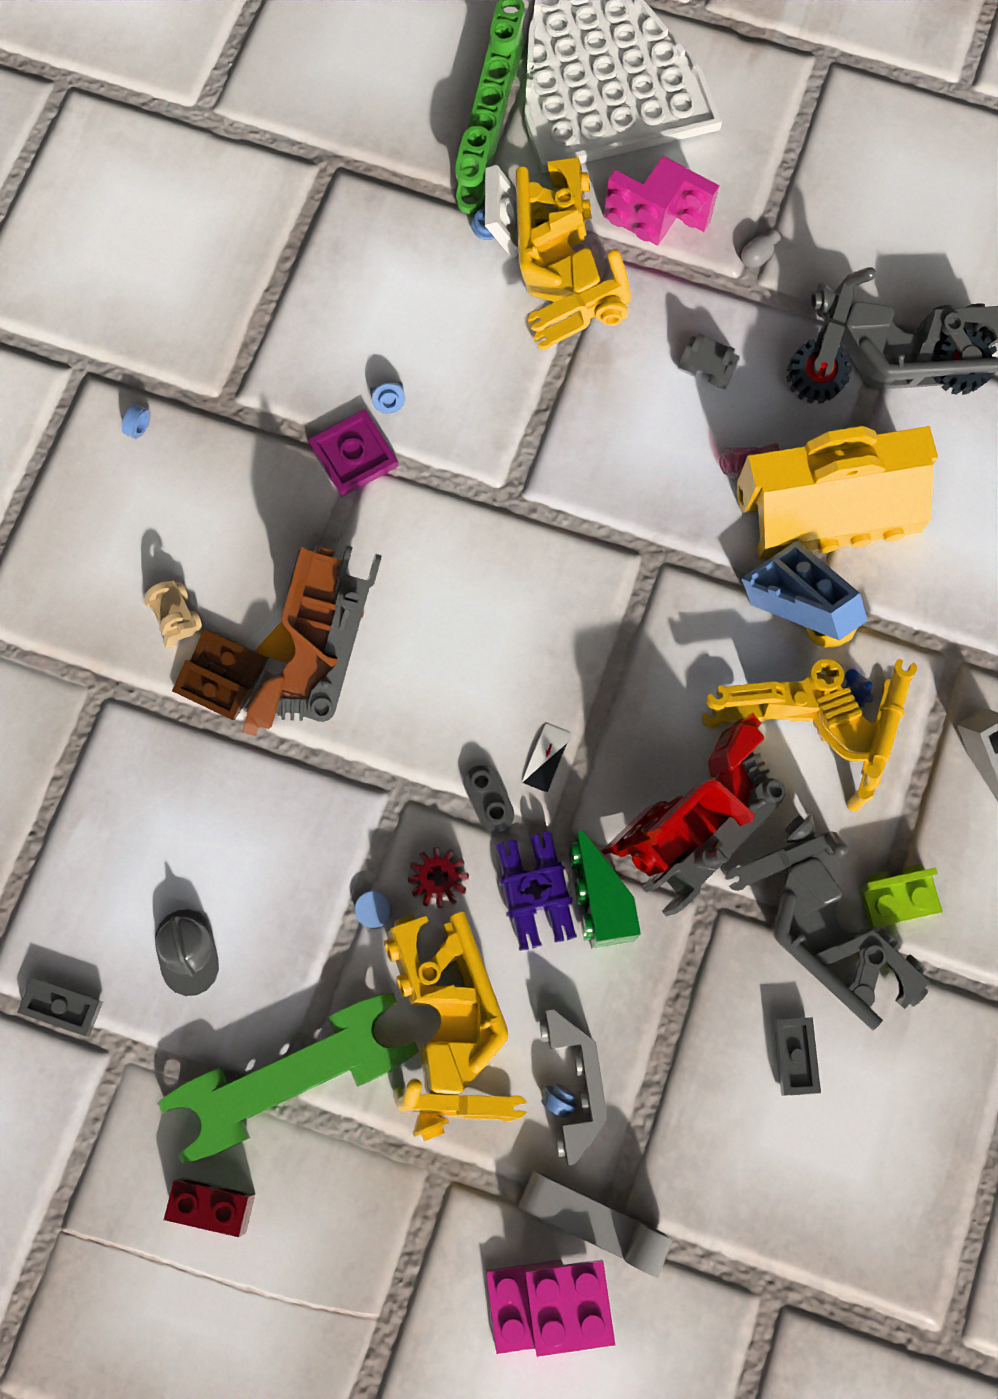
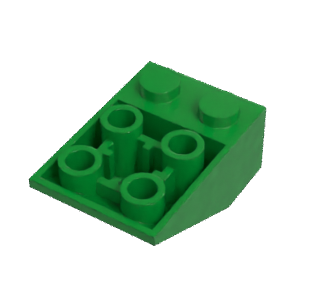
M583 830L577 831L574 842H570L571 848H568L571 869H578L579 874L574 887L577 904H584L586 915H583V919L580 920L584 941L590 940L591 949L634 942L641 935L634 896Z

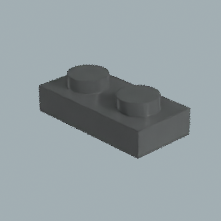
M31 977L17 1013L85 1037H90L103 1001Z
M813 1017L773 1020L781 1096L820 1094L821 1087Z

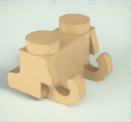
M174 580L158 583L149 590H146L143 601L146 608L150 607L158 620L159 630L164 635L163 643L165 648L175 646L179 640L193 636L195 631L202 629L198 613L195 610L189 611L185 603L188 599L185 586L182 582L175 583Z

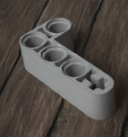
M536 1171L532 1172L518 1205L525 1212L624 1259L631 1266L657 1278L673 1242V1239L667 1234Z

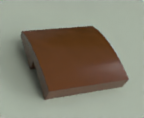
M204 629L191 659L185 660L172 692L231 720H235L253 691L269 657L209 629Z

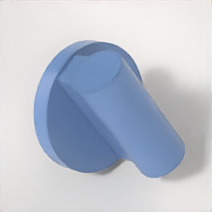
M383 382L376 387H370L372 402L378 411L391 414L400 410L404 405L405 394L402 382Z

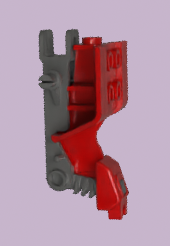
M754 713L749 714L744 720L742 718L720 734L708 760L710 776L715 778V780H709L697 785L684 796L679 795L670 802L660 801L645 808L601 850L604 855L608 853L619 857L631 855L636 868L646 873L647 876H652L642 886L645 892L655 890L665 882L669 883L676 892V896L662 910L665 916L674 915L682 911L700 893L701 885L723 863L730 860L731 854L784 799L785 788L783 784L776 779L767 778L766 774L770 772L769 769L760 771L759 767L765 765L764 761L758 764L755 762V759L761 757V754L755 755L752 751L764 740V735L758 729L762 723Z

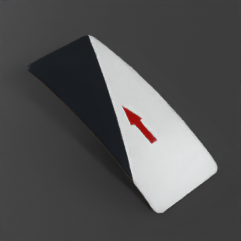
M545 724L522 780L524 784L544 792L549 791L570 738V732L550 724Z

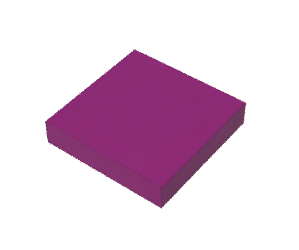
M366 409L308 439L309 446L341 498L399 467L398 460Z

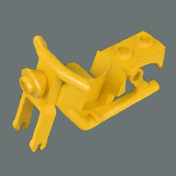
M579 157L547 162L553 189H559V191L541 187L537 182H530L529 171L526 167H518L516 169L519 267L527 292L533 297L554 302L540 310L533 311L528 316L529 324L536 322L531 326V329L537 331L534 335V342L541 341L537 344V348L541 350L548 349L553 344L585 329L589 325L590 319L595 316L597 320L606 325L621 323L628 316L627 307L631 301L628 275L619 250L611 249L608 252V260L615 279L606 280L601 283L591 250L583 248L576 252L571 249L572 246L585 240L584 236L587 235L586 220L592 219L590 199L585 200V192H590L588 171L582 172ZM544 204L557 207L558 210L548 208ZM545 222L536 227V223ZM575 313L574 315H572V316H570V317H568V318H566V319H564V320H562V321H560V322H558V323H556V324H554V325H552V326L546 328L547 326H549V325H551V324H553V323H555V322H557V321H559V320H561V319H563V318H565V317H567V316H569V315Z
M464 911L450 916L451 922L443 924L447 939L439 946L438 952L432 959L422 965L419 961L416 942L419 930L428 921L427 916L415 919L414 914L395 920L393 922L395 927L389 930L386 935L387 940L384 941L387 956L391 962L396 961L400 975L396 976L402 996H408L410 1004L413 1006L434 1007L440 1015L441 1022L436 1035L420 1050L424 1086L427 1094L420 1096L422 1083L416 1078L411 1079L407 1083L406 1089L399 1087L393 1092V1098L399 1111L420 1112L417 1115L413 1136L421 1134L423 1141L445 1133L443 1125L449 1123V1120L445 1117L510 1122L514 1119L522 1118L527 1113L526 1111H515L513 1107H517L519 1104L527 1103L519 1095L511 1097L458 1095L465 1090L504 1046L509 1035L506 1022ZM456 961L465 987H454V985L432 986L439 980L443 969L449 963Z

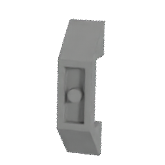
M554 1009L546 1010V1019L539 1020L542 1042H549L550 1049L579 1045L580 1049L579 1053H574V1062L577 1076H584L586 1090L579 1091L582 1113L589 1114L590 1121L561 1125L562 1133L555 1134L558 1157H566V1163L573 1165L578 1162L608 1120L597 1045L593 1039Z

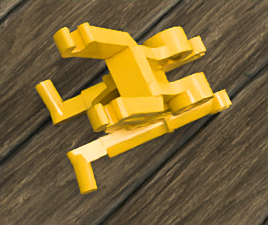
M831 659L817 661L813 665L809 676L803 681H772L725 687L718 686L716 694L721 699H716L714 695L708 694L706 700L715 718H711L709 714L703 713L701 721L704 726L713 729L720 725L734 724L742 718L744 720L749 714L754 713L759 721L782 719L792 722H813L814 727L817 728L818 735L821 736V741H826L838 755L849 761H864L861 775L863 776L859 789L847 802V808L852 812H857L866 802L871 800L875 789L880 786L886 762L889 761L900 719L904 718L905 715L903 708L910 682L917 671V665L912 663L908 670L905 671L901 667L903 664L902 659H898L892 668V678L887 679L881 689L882 699L876 721L870 722L862 716V711L859 710V705L855 702L853 694L851 695L850 688L843 689L841 686L844 679L843 668L839 663ZM826 671L827 675L820 674V672Z

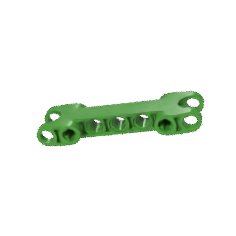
M499 0L496 4L490 26V41L468 127L462 136L455 165L456 179L458 181L456 193L457 206L462 212L467 214H475L485 205V168L493 165L512 84L517 77L523 52L522 26L525 5L522 0ZM506 7H515L516 9H518V11L515 13H507L503 9ZM469 195L479 199L475 204H466L462 201L465 196Z
M394 993L360 1001L328 1017L334 1035L228 1084L223 1069L218 1068L183 1084L158 1102L162 1114L186 1107L195 1111L201 1121V1130L196 1141L178 1153L181 1164L221 1153L250 1139L244 1120L350 1071L356 1086L359 1087L393 1071L418 1054L419 1049L416 1042L405 1046L387 1048L379 1044L375 1038L374 1027L378 1018L389 1008L398 1004Z

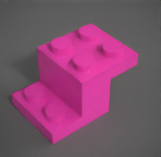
M662 156L644 184L617 170L612 173L608 180L604 217L613 225L633 232L639 239L646 242L649 241L658 246L676 218L682 220L685 225L691 228H697L705 232L711 221L720 185Z
M560 1259L486 1270L496 1354L535 1349L536 1357L615 1346L604 1261L602 1259L565 1265Z

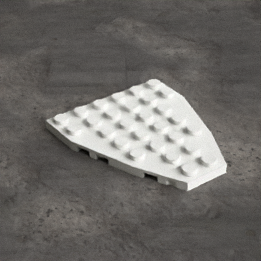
M535 0L534 14L529 27L525 124L542 173L549 171L548 161L579 157L580 163H586L720 130L722 121L703 70L698 64L693 66L685 57L686 50L680 43L676 45L668 36L669 29L644 0Z

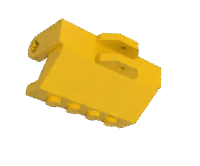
M865 426L828 431L808 441L804 447L749 455L737 481V498L743 513L758 510L761 536L756 546L758 559L772 558L796 540L810 551L819 550L820 553H828L837 550L839 546L851 544L852 547L858 548L866 546L874 540L884 539L885 542H893L902 539L905 535L921 533L931 520L933 464L938 459L930 426L877 435L875 430Z

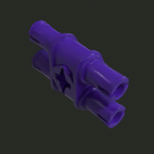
M552 832L542 833L545 848L541 845L539 834L529 837L537 868L531 872L523 870L517 840L507 841L510 856H507L504 842L495 845L502 871V876L499 877L500 880L498 882L503 887L508 909L506 916L514 922L519 951L529 950L526 934L530 936L532 949L542 946L534 914L543 909L545 912L548 911L555 943L564 941L561 926L565 928L567 940L577 938L569 908L572 905L573 898L569 897L563 873L565 866L562 865V862H558ZM537 882L539 888L545 887L547 889L541 892V899L535 900L532 894L526 895L525 892L530 890L531 883Z

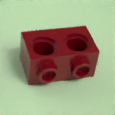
M188 1178L176 1179L173 1181L163 1220L239 1238L247 1231L256 1194Z

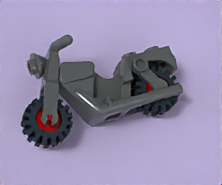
M867 267L848 274L836 291L824 283H819L817 289L811 293V308L817 312L819 317L826 315L824 324L819 331L816 342L814 339L809 340L789 360L791 362L787 365L786 371L789 374L786 376L787 382L792 381L790 386L792 393L795 390L799 392L797 398L802 400L804 397H807L806 403L812 404L817 400L818 404H821L827 399L828 401L833 399L849 382L850 377L848 374L852 371V365L847 366V363L852 359L864 383L870 389L942 386L941 388L945 391L950 387L953 388L951 394L957 395L961 391L962 395L969 394L971 391L974 392L992 378L991 376L998 371V357H992L997 351L993 345L998 342V306L985 307L983 303L954 309L951 305L939 306L934 308L920 323L916 333L907 334L901 331L893 322L895 310L892 307L860 301L853 303L851 306L855 286L871 281L876 277V270L873 267ZM841 341L849 353L844 357L841 353L845 349L842 346L839 347Z

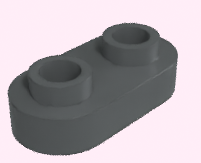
M485 765L471 768L465 775L464 789L480 824L490 833L499 834L507 831L514 820V809L497 773ZM479 777H485L488 780V785L484 788H479L475 785V780ZM494 808H499L503 811V816L497 820L493 819L490 816V811Z

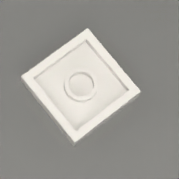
M494 165L485 168V226L510 257L515 258L519 257L516 189L499 166Z

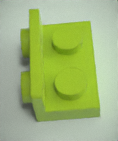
M917 864L903 868V875L890 877L889 872L868 876L869 883L858 888L870 928H879L942 913L943 910L933 880V876L938 875L936 867L924 869L923 864Z

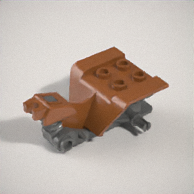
M315 546L314 552L302 547L298 550L281 612L283 625L291 633L295 645V655L281 673L267 677L263 684L257 688L245 706L247 708V715L242 733L256 736L259 726L270 729L275 713L281 716V720H285V713H290V720H294V713H299V721H303V717L318 722H325L333 717L359 624L364 615L363 610L369 588L375 583L382 555L375 554L368 579L364 580L346 573L353 548L351 546H346L342 560L334 558L336 551ZM338 576H339L340 583H339L338 590H337V594H336L335 601H334V595H335V589H336V584H337V578H338Z

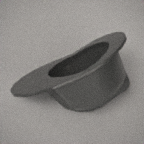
M190 909L177 910L167 915L159 924L155 934V947L161 974L166 985L175 993L183 996L199 995L211 987L219 972V959L212 929L208 920L201 913Z

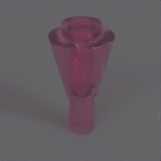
M773 443L760 448L725 447L719 459L720 468L725 475L735 480L740 476L749 455L780 451L779 445Z

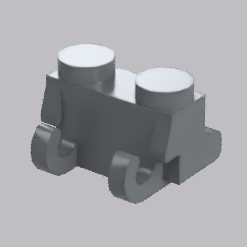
M699 333L697 337H691L684 350L678 369L692 376H696L699 371L710 376L708 379L709 383L726 389L739 363L740 356L735 354V348L723 345Z

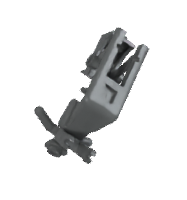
M799 814L786 827L785 831L789 836L785 841L793 844L738 868H732L726 873V880L739 876V881L732 883L729 887L732 890L740 891L747 885L789 867L772 924L773 937L872 1031L883 1021L870 1006L875 1002V986L880 967L884 966L885 963L894 972L898 981L899 993L895 1001L904 1009L909 1004L914 1007L927 995L928 990L925 987L930 981L923 975L927 970L926 967L911 954L904 958L894 949L898 942L883 928L877 933L869 927L850 933L839 926L836 918V907L843 892L821 860L811 856L825 849L828 855L842 857L847 854L848 846L837 832L830 831L816 837L815 825L811 814L805 819ZM858 952L860 959L855 979L847 987L826 965Z

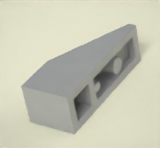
M984 709L957 724L969 757L998 801V712Z

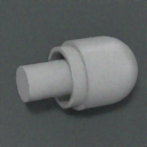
M772 230L766 236L759 235L754 237L742 250L741 259L744 265L748 268L762 266L774 253V245L781 240L780 234L776 230Z

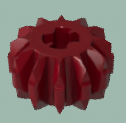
M439 847L433 848L434 858L429 859L427 853L422 851L419 855L424 865L422 866L416 862H412L410 865L414 872L420 874L411 875L407 878L409 884H420L412 891V895L414 898H417L426 892L422 902L425 907H428L432 899L436 898L437 909H443L444 903L442 898L447 897L449 902L455 905L457 899L452 892L456 891L460 894H465L467 891L465 886L457 883L469 879L468 872H457L465 865L463 859H458L451 864L454 856V851L451 849L446 852L444 859L440 858ZM441 870L443 876H448V880H442L443 885L439 887L435 886L433 880H429V876L434 877V871Z

